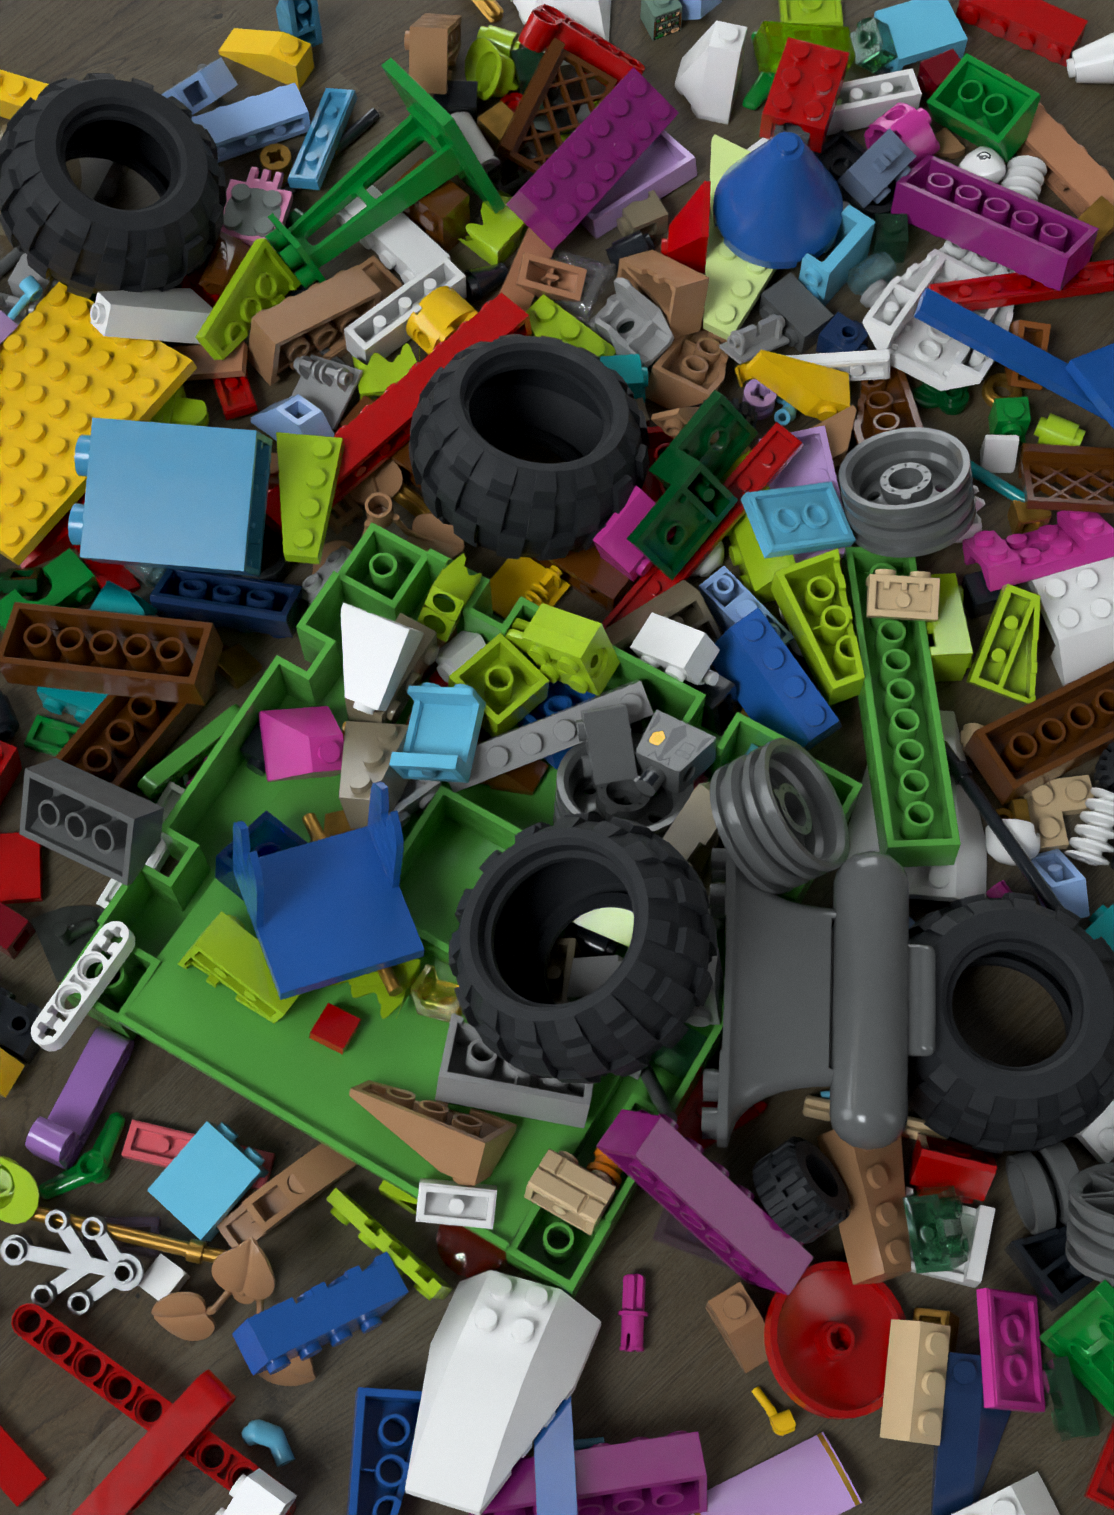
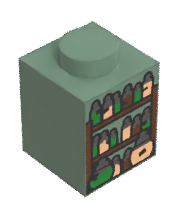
M641 0L640 18L653 41L681 31L683 7L679 0Z

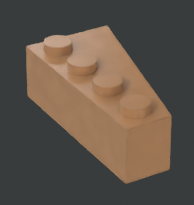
M356 265L348 270L339 271L334 277L322 283L313 284L308 290L296 296L285 298L280 304L270 309L259 311L251 320L247 360L270 386L280 380L277 375L288 366L294 370L293 364L297 357L306 355L314 348L319 352L330 345L329 343L332 342L339 331L345 335L344 329L379 304L381 290L359 265Z
M834 1129L817 1136L820 1151L836 1168L849 1196L850 1215L838 1225L853 1285L881 1283L912 1271L901 1136L892 1144L873 1150H864L849 1145L840 1139Z

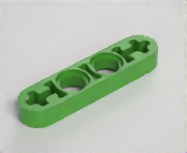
M234 704L147 772L139 781L137 787L149 800L160 795L170 781L175 783L211 753L241 707L238 704Z

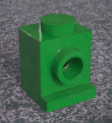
M1028 397L995 398L988 416L990 435L1019 436L1018 446L1026 443L1025 435L1031 422Z

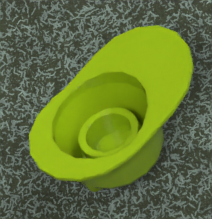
M477 38L468 49L464 70L467 81H478L479 98L482 100H488L490 97L499 98L505 96L509 90H517L519 85L515 80L514 61L499 52L487 38Z
M0 1156V1220L11 1224L24 1223L34 1216L39 1206L40 1193L37 1182L31 1173L20 1166L15 1160Z

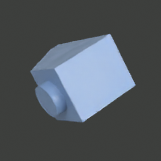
M1059 848L1037 854L1031 861L1063 907L1080 918L1090 916L1086 878ZM1039 898V901H1040L1041 906H1042V907H1045V905L1042 903V901H1041L1040 898Z

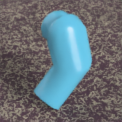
M777 395L776 401L782 404L783 407L775 413L774 419L780 425H786L795 419L797 409Z
M257 1419L250 1421L243 1428L242 1439L244 1443L248 1446L259 1444L269 1447L277 1467L284 1466L295 1460L285 1433L280 1426Z

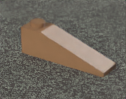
M702 318L699 332L675 338L654 364L648 380V387H646L645 398L670 410L703 403V400L707 399L714 390L717 391L724 382L729 355L721 350L719 345L727 342V340L703 329Z
M371 1080L352 1087L349 1093L351 1098L438 1171L453 1177L452 1179L455 1183L463 1186H475L491 1176L517 1127V1124L478 1109L471 1108L470 1114L450 1110L448 1108L449 1103L437 1100L417 1101L415 1100V1094L411 1091Z

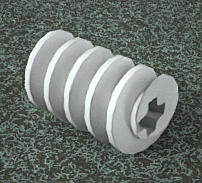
M1029 155L1014 157L1007 164L1001 186L1038 202L1041 186L1045 180L1044 176L1047 173V166L1037 157Z
M1092 787L1090 791L1096 798H1088L1085 802L1086 807L1091 811H1082L1079 816L1086 824H1077L1074 830L1080 837H1072L1069 840V844L1075 850H1066L1064 853L1073 859L1089 865L1109 866L1110 862L1102 856V853H1114V848L1107 843L1108 839H1114V793Z

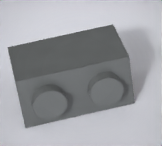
M791 272L761 294L759 312L762 319H766L772 314L783 316L785 327L782 329V334L790 340V343L787 345L790 347L794 346L801 354L818 342L820 332L834 317Z
M617 704L581 710L582 719L576 720V729L579 742L585 741L587 755L581 756L584 776H591V781L594 785L638 778L627 706Z

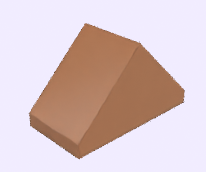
M524 252L516 285L539 298L544 294L552 300L579 302L587 269Z

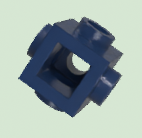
M837 312L820 332L816 352L870 350V347L867 346L869 335L861 323L852 321Z

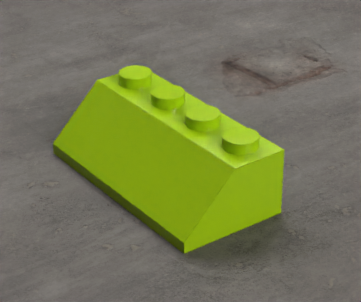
M752 450L743 454L733 463L719 480L722 484ZM745 513L725 537L729 536L732 545L729 547L733 566L738 565L741 572L739 581L763 604L775 600L771 591L774 572L796 564L793 555L764 559L750 521Z

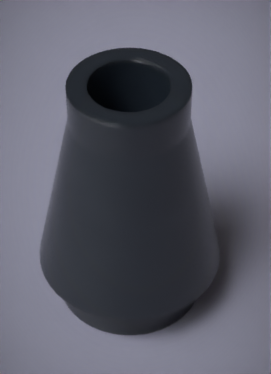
M500 262L495 265L466 270L464 273L466 276V298L468 300H480L502 284L508 274L505 264Z

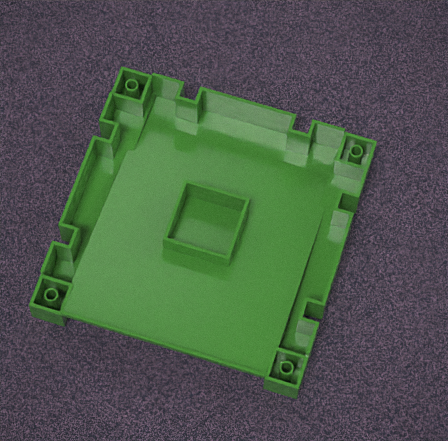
M371 523L338 573L332 572L296 626L304 659L312 663L310 668L305 671L276 655L163 822L161 836L171 856L180 861L170 877L145 864L132 884L128 886L122 884L97 920L99 927L66 976L105 924L111 921L123 922L134 933L136 939L135 946L87 1015L131 1040H134L137 1034L418 1200L420 1178L453 1181V1177L438 1171L349 1096L350 1089L367 1080L411 1091L415 1094V1100L436 1101L438 1076L452 1013L463 1017L464 1022L468 1024L454 991V988L459 985L449 966V940L452 939V933L457 931L460 925L455 916L457 906L465 889H473L483 874L479 867L496 849L503 853L515 844V835L534 824L543 822L553 826L558 769H555L544 758L540 759L549 767L532 796L494 790L489 785L475 784L453 792L449 782L441 781V786L424 811L420 808L411 815L410 821L402 827L404 850L399 887L425 951L423 957L417 958L421 960L419 977L400 1012L401 1004L388 1017L382 1019L380 1015L381 1004L378 1002L377 994L370 993L353 998L351 985H349V982L300 994L286 1014L274 1024L236 1001L237 993L229 987L219 983L215 988L207 983L206 979L209 975L193 965H190L187 970L178 965L186 952L221 911L226 915L237 917L244 924L245 930L257 938L242 894L237 889L239 886L233 872L234 822H245L249 831L250 852L257 851L258 857L310 843L311 838L302 821L304 815L315 813L324 831L325 814L343 810L339 800L341 773L334 777L267 782L266 773L264 776H260L247 768V762L240 749L259 721L258 712L329 706L342 731L343 723L348 721L344 691L341 607L343 603L366 610L368 613H373L393 621L397 619L400 613L417 621L434 581L445 566L446 568L454 561L432 548L427 552L386 529ZM467 568L468 574L470 576L478 574L477 572ZM482 576L475 588V592L463 608V616L456 626L457 634L461 631L478 633L484 642L488 644L499 633L505 637L509 629H513L512 625L516 618L530 622L540 606L520 596L505 620L493 614L490 579ZM445 594L433 596V598L446 599L453 602L456 608L455 602ZM613 646L620 664L602 693L638 679L642 682L653 713L659 710L715 736L716 759L706 769L705 776L708 777L707 782H711L712 776L718 768L745 755L751 743L760 747L776 738H786L739 712L735 714L722 737L701 726L705 694ZM521 652L533 665L535 664L527 653ZM434 670L422 683L429 682V678L436 670ZM411 697L396 724L406 725L414 704V700ZM516 724L509 731L519 728V726ZM816 760L835 789L847 822L856 807L863 784ZM810 879L806 884L777 896L800 904L814 879ZM567 927L562 931L559 937L563 938ZM719 929L717 931V943L725 984L726 937L725 930ZM114 936L111 939V943L116 942L119 944L123 938L121 936ZM619 943L614 955L624 958L629 947ZM104 951L101 952L108 960L111 958L110 954L107 955ZM101 962L91 964L86 972L87 978L98 977L103 970V964ZM73 993L67 997V1000L72 1006L77 1007L81 1001L80 993ZM724 996L720 1025L709 1024L705 1027H697L684 1023L689 1030L672 1049L663 1045L653 1054L649 1061L677 1117L723 1040ZM328 1003L361 1019V1025L343 1055L310 1039V1031ZM611 1072L607 1076L601 1077V1083H593L591 1102L584 1128L474 1108L517 1124V1127L491 1176L479 1183L497 1186L493 1229L463 1227L505 1251L507 1264L541 1284L562 1289L574 1299L639 1185L625 1172H622V1183L619 1189L615 1191L611 1204L592 1235L585 1233L524 1198L526 1187L548 1149H552L557 1153L559 1151H566L572 1154L578 1160V1165L586 1169L587 1165L595 1160L594 1151L596 1145L622 1109L635 1112L642 1109L651 1115L658 1116V1112L641 1077L636 1080L629 1075L626 1077L616 1076ZM453 1103L448 1104L450 1110L470 1114L471 1108H474Z

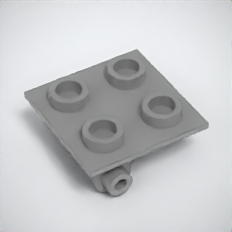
M312 354L310 357L306 355L297 357L294 360L293 366L301 377L292 396L299 394L322 410L332 430H336L363 371Z

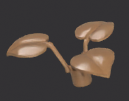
M390 458L349 492L351 498L356 503L365 505L367 520L364 522L363 534L371 523L386 528L393 522L405 535L409 536L406 541L427 552L432 548L453 559L464 551V541L454 534L453 526L443 524L433 514L418 515L413 521L412 530L405 526L398 514H394L391 499L399 493L403 484V477L398 465ZM343 540L326 543L323 547L320 564H313L312 574H315L326 562L327 557L342 545L353 551L354 547L349 542Z
M250 1237L240 1245L223 1252L215 1259L211 1270L212 1276L225 1291L212 1306L207 1307L205 1300L199 1294L176 1292L163 1297L155 1303L151 1311L154 1319L167 1331L181 1339L200 1341L208 1338L214 1332L216 1323L211 1315L220 1309L231 1294H233L236 1301L242 1304H251L256 1301V1314L264 1311V1300L274 1290L275 1276L265 1253L254 1237ZM299 1356L291 1359L289 1366L275 1374L270 1375L268 1370L258 1374L266 1381L282 1386L303 1385L317 1377L312 1358L301 1361Z

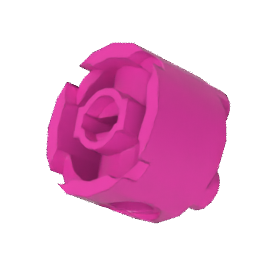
M901 102L868 126L870 128L865 131L864 135L866 146L869 149L890 128L916 155L908 164L911 169L928 154L934 155L940 149L939 142L935 138L930 126L931 117L929 113L923 108L916 110L914 107Z

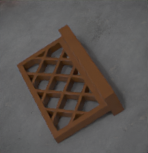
M556 38L547 47L493 156L502 161L508 158L534 174L552 155H544L539 139L554 136L557 148H559L563 143L560 134L575 131L581 124L577 121L573 107L587 104L591 113L595 109L594 102L599 101L598 106L613 90L617 79L563 49L565 43ZM563 60L575 67L578 77L568 80L563 79L560 70ZM556 76L557 82L552 84ZM597 79L607 86L603 94L591 96L587 81ZM580 83L585 98L571 102L566 86ZM560 88L565 104L550 107L546 95L547 92ZM543 103L544 109L539 110L541 104ZM567 109L572 125L558 128L553 113ZM547 115L551 130L537 134L533 123L534 118ZM529 130L531 136L525 137ZM533 141L538 157L527 159L517 152L521 144Z
M1022 444L1017 471L1018 478H1022L1026 509L1114 513V501H1108L1103 498L1106 495L1114 498V448ZM1057 482L1065 488L1062 490H1058L1051 484ZM1091 484L1099 490L1092 492L1084 486ZM1042 491L1050 497H1034V494ZM1075 493L1084 499H1074L1069 495Z

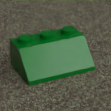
M966 53L928 99L927 104L935 122L978 147L987 146L993 149L1007 163L1027 139L1041 96L1038 92Z

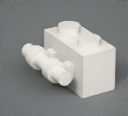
M652 612L630 646L640 660L681 682L686 680L696 685H703L704 683L711 686L716 685L719 674L710 670V665L720 650L705 632Z

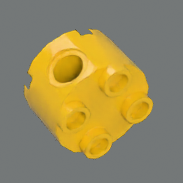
M441 286L421 300L418 305L422 307V310L418 315L414 311L411 313L406 325V333L429 355L438 343L446 341L464 321H469L478 312L452 287L450 289L448 286Z

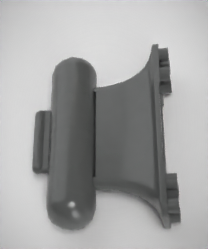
M712 848L711 882L726 884H710V915L713 918H725L726 956L722 1050H720L719 1069H704L703 1101L718 1102V1108L702 1107V1139L717 1140V1147L726 1148L728 1147L736 1122L754 1104L785 1091L809 1087H830L829 1115L832 1128L840 1139L853 1147L864 1150L884 1148L897 1141L905 1131L908 1120V1056H930L935 1052L936 953L930 945L909 944V882L903 866L890 855L876 851L853 855L837 870L833 885V908L799 904L762 891L745 877L730 857L726 848Z

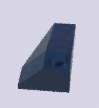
M948 1352L940 1446L934 1445L931 1515H951L978 1502L1011 1414L1009 1410L984 1408L981 1355Z

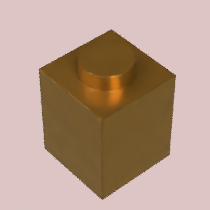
M502 101L477 118V125L494 152L514 114ZM526 143L521 144L518 152L524 147Z

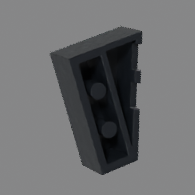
M1067 1226L1012 1241L1004 1249L1051 1312L1094 1281V1279L1074 1268L1067 1259Z

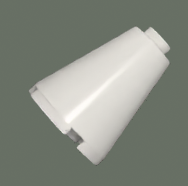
M1114 32L1072 51V58L1066 59L1069 78L1075 77L1076 83L1114 84Z

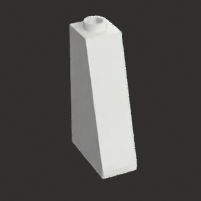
M172 288L164 292L158 289L144 290L142 293L124 290L98 291L96 301L90 310L91 324L106 337L200 344L195 337L213 308L191 288Z

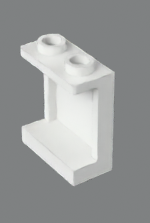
M905 1187L912 1270L910 1272L976 1288L982 1281L995 1208L980 1205L975 1209L913 1193L914 1188Z

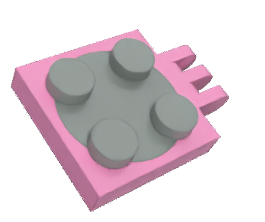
M252 166L246 182L230 179L226 191L227 202L224 207V223L221 231L251 247L256 239L265 238L267 234L275 229L268 218L272 213L285 226L293 202V193L281 190L284 177L282 172H276L273 182H271V170L264 169L261 178L258 179L259 168Z

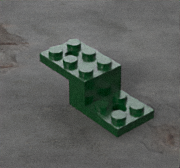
M716 390L711 393L650 467L649 471L667 490L627 538L638 551L671 580L676 577L737 503L738 499L719 480L758 434L755 428L725 396ZM719 431L718 440L713 445H710L711 437ZM676 526L675 535L667 540L669 530Z

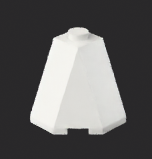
M716 20L682 57L675 80V88L680 95L686 97L691 104V110L697 118L728 125L742 76L747 27Z
M343 603L341 607L345 698L355 701L353 708L373 715L375 710L386 711L424 633L388 618L368 613L366 610Z

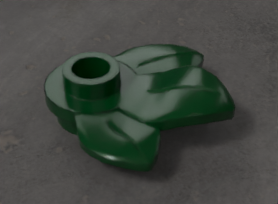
M922 382V386L911 390L917 405L927 409L939 407L947 415L960 414L969 403V393L967 390L970 386L940 391Z

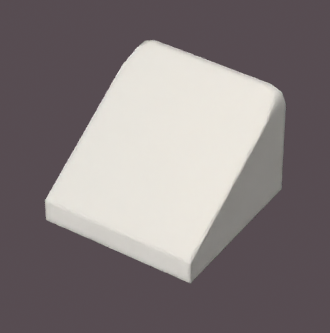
M985 435L980 450L981 467L991 473H1013L1017 458L1019 436Z
M160 1253L144 1273L143 1279L138 1286L159 1301L169 1294L179 1292L190 1276Z

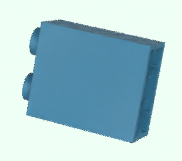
M92 417L91 435H80L75 447L74 461L76 472L79 476H86L87 481L85 503H75L70 511L68 534L71 544L81 545V558L99 563L260 577L273 440L256 430Z

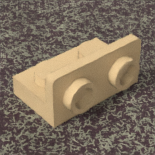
M876 569L875 574H869L866 578V586H868L866 617L932 622L938 620L940 578H931L930 572L912 571L910 576H897L896 570Z

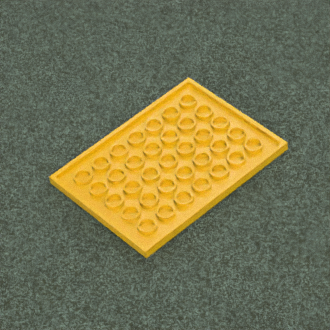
M60 282L48 292L36 305L35 310L30 312L0 345V554L18 566L86 492L87 477L77 474L74 457L79 436L82 434L91 435L92 417L149 422L197 369L193 360L159 340L103 336L91 324L90 310L94 302L67 292L68 287Z

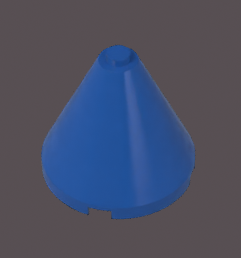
M792 132L777 134L735 162L721 177L714 194L713 221L715 227H718L724 237V244L744 261L765 268H794L797 266V262L802 261V258L807 253L814 258H818L836 239L842 221L843 199L837 182L805 142Z

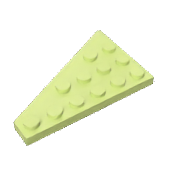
M714 134L711 140L709 238L705 265V276L709 277V284L704 306L703 329L727 340L732 331L741 328L777 269L757 266L739 258L724 244V237L718 227L714 225L713 200L716 187L729 167L750 153V151Z

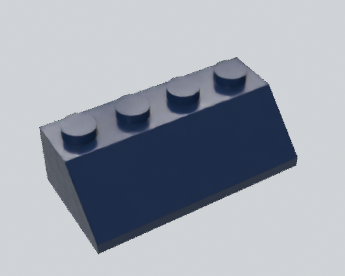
M167 569L150 594V603L158 610V617L213 623L215 628H233L241 633L259 632L270 634L274 638H293L297 630L296 626L301 620L302 586L211 572Z

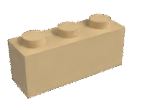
M891 1319L880 1438L940 1446L951 1326L923 1321Z

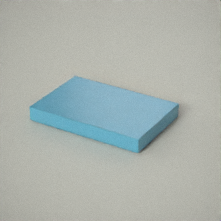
M832 482L747 492L741 498L764 559L849 547L856 541Z

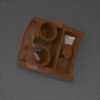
M220 231L215 245L206 259L198 284L209 294H219L221 296L251 247L239 239Z

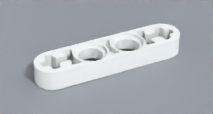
M111 921L100 929L31 1027L32 1039L44 1050L49 1052L57 1051L68 1042L132 952L136 939L134 933L123 922ZM114 936H121L123 938L119 944L116 942L111 943V939ZM104 951L107 955L110 954L111 958L108 960L101 952ZM101 962L103 964L101 974L96 978H87L86 972L88 967L93 963ZM73 993H80L81 1001L79 1005L70 1010L65 1009L64 1003L66 998ZM58 1012L66 1018L65 1022L56 1017ZM48 1028L56 1030L53 1037L44 1034Z

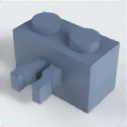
M889 128L838 179V182L863 208L872 200L878 204L891 191L887 185L893 179L897 183L898 180L912 170L908 164L916 155Z

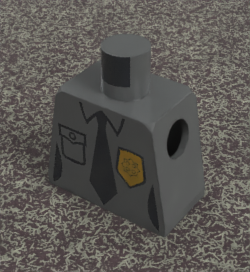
M656 710L635 752L637 775L640 777L636 782L638 790L647 796H653L660 787L675 794L681 793L714 763L716 759V737Z

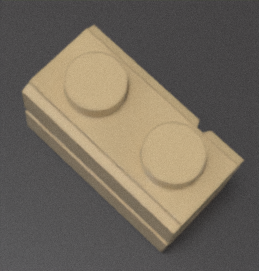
M548 1149L527 1184L524 1198L585 1233L592 1235L611 1204L617 1186L611 1184V1178L604 1172L599 1170H592L590 1172L578 1165V1160L572 1154L566 1151H559L557 1153L552 1149Z

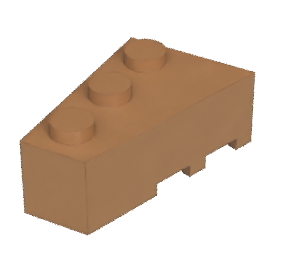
M425 13L410 26V31H405L404 47L405 50H409V75L427 93H447V80H451L452 71L448 70L449 65L455 66L461 48L462 15Z
M654 250L620 258L617 277L629 280L637 291L662 310L674 335V339L700 331L705 311L704 306L709 277Z

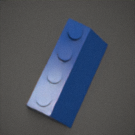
M759 607L732 625L716 641L715 645L720 651L712 665L720 676L735 684L737 700L750 719L796 742L806 751L842 727L840 720Z

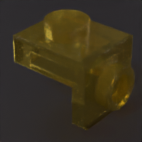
M427 964L421 974L414 978L410 990L411 996L413 997L417 1014L450 1023L452 1013L459 1016L463 1015L454 988L459 985L439 980L435 966Z

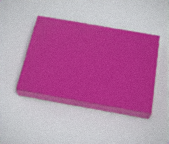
M991 1288L976 1289L984 1408L1029 1413L1045 1412L1037 1296Z

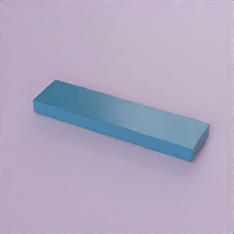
M325 89L287 179L290 188L320 190L357 101L355 90Z

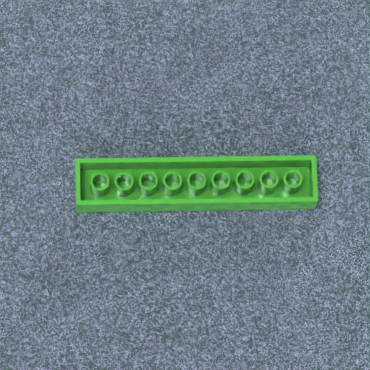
M845 547L841 572L845 579L848 606H850L852 612L854 634L857 637L865 675L860 694L858 695L879 852L890 855L903 867L954 865L961 843L925 621L866 617L868 590L866 578L869 574H875L876 569L896 570L897 576H910V572L917 571L915 557H886L871 553L862 547Z

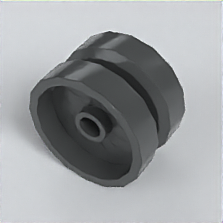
M1058 1142L1056 1145L1044 1148L1043 1150H1038L1036 1156L1026 1150L1007 1156L1006 1174L1011 1195L1018 1214L1031 1235H1038L1054 1229L1057 1220L1067 1226L1069 1220V1183L1079 1170L1068 1148L1062 1142Z

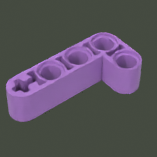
M102 1026L96 1028L48 1119L40 1116L30 1128L25 1146L33 1155L65 1170H69L73 1166L132 1054L133 1040Z

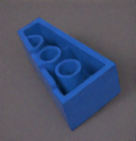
M388 1252L376 1256L374 1261L363 1272L358 1265L345 1271L344 1275L332 1281L328 1286H326L325 1282H322L312 1287L296 1299L297 1304L293 1297L247 1318L232 1335L252 1375H257L266 1370L272 1375L291 1364L290 1360L299 1356L301 1361L307 1360L318 1354L322 1350L321 1346L327 1343H331L332 1347H336L349 1340L353 1336L352 1332L360 1329L365 1334L379 1327L383 1323L381 1317L409 1291Z
M358 1387L355 1395L346 1515H398L405 1492L422 1391Z

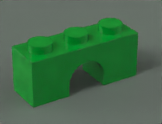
M70 548L42 568L48 582L52 586L50 593L45 598L38 601H29L24 599L14 589L0 600V630L3 633L5 632L15 602L78 608L80 605L88 604L95 598L96 593L100 591L95 575Z

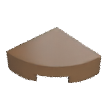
M946 127L934 134L940 145L939 151L934 155L949 157V159H956L964 155L966 148Z

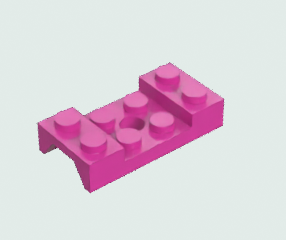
M1059 511L1056 512V525H1044L1038 530L1028 533L1012 534L1003 540L994 530L980 531L974 534L973 537L962 540L964 563L966 565L978 563L981 566L987 588L992 592L1002 589V586L1006 584L1016 585L1114 557V528L1097 512Z

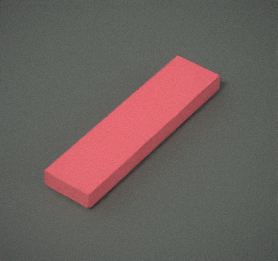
M132 1119L121 1155L123 1158L167 1168L195 1134ZM254 1149L265 1159L262 1166L269 1171L265 1178H258L251 1186V1189L258 1190L269 1181L275 1154Z

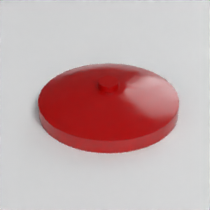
M829 1261L811 1265L806 1268L789 1295L776 1292L766 1315L764 1344L772 1373L783 1391L806 1411L828 1419H853L868 1415L881 1408L884 1398L891 1319L906 1320L897 1298L884 1282L853 1285L848 1263L841 1261Z

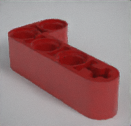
M543 4L532 10L518 38L522 45L538 53L546 51L554 38L565 43L563 49L617 79L614 88L633 67L641 75L645 70L644 65L637 59L550 5Z

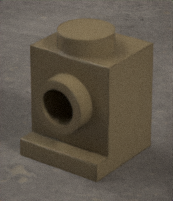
M652 190L648 192L647 199L634 201L623 208L622 217L617 218L616 223L623 237L640 230L642 235L648 233L652 239L667 233L668 213L655 191Z

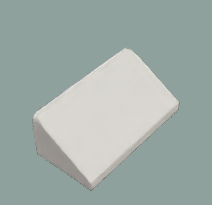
M420 1178L416 1222L493 1229L497 1186L487 1184L463 1186L454 1181Z

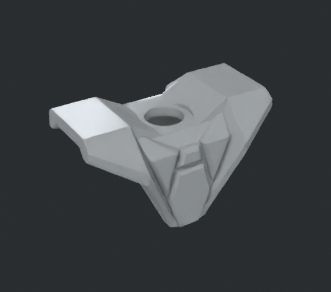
M617 277L614 280L616 294L609 296L606 305L590 321H584L583 324L601 338L613 344L617 355L640 354L641 367L648 368L672 344L674 335L662 310L637 291L629 280ZM628 321L635 322L634 327L629 332H618L623 323Z

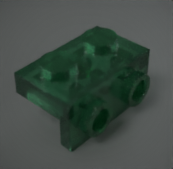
M1068 1356L1053 1358L1044 1364L1045 1370L1042 1371L1043 1383L1046 1392L1051 1394L1054 1407L1051 1411L1055 1431L1060 1433L1061 1441L1066 1442L1098 1436L1100 1429L1091 1393L1071 1372Z

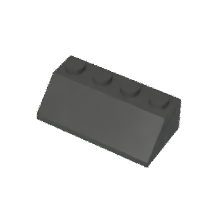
M57 758L25 768L19 834L126 886L132 884L161 841L164 807Z

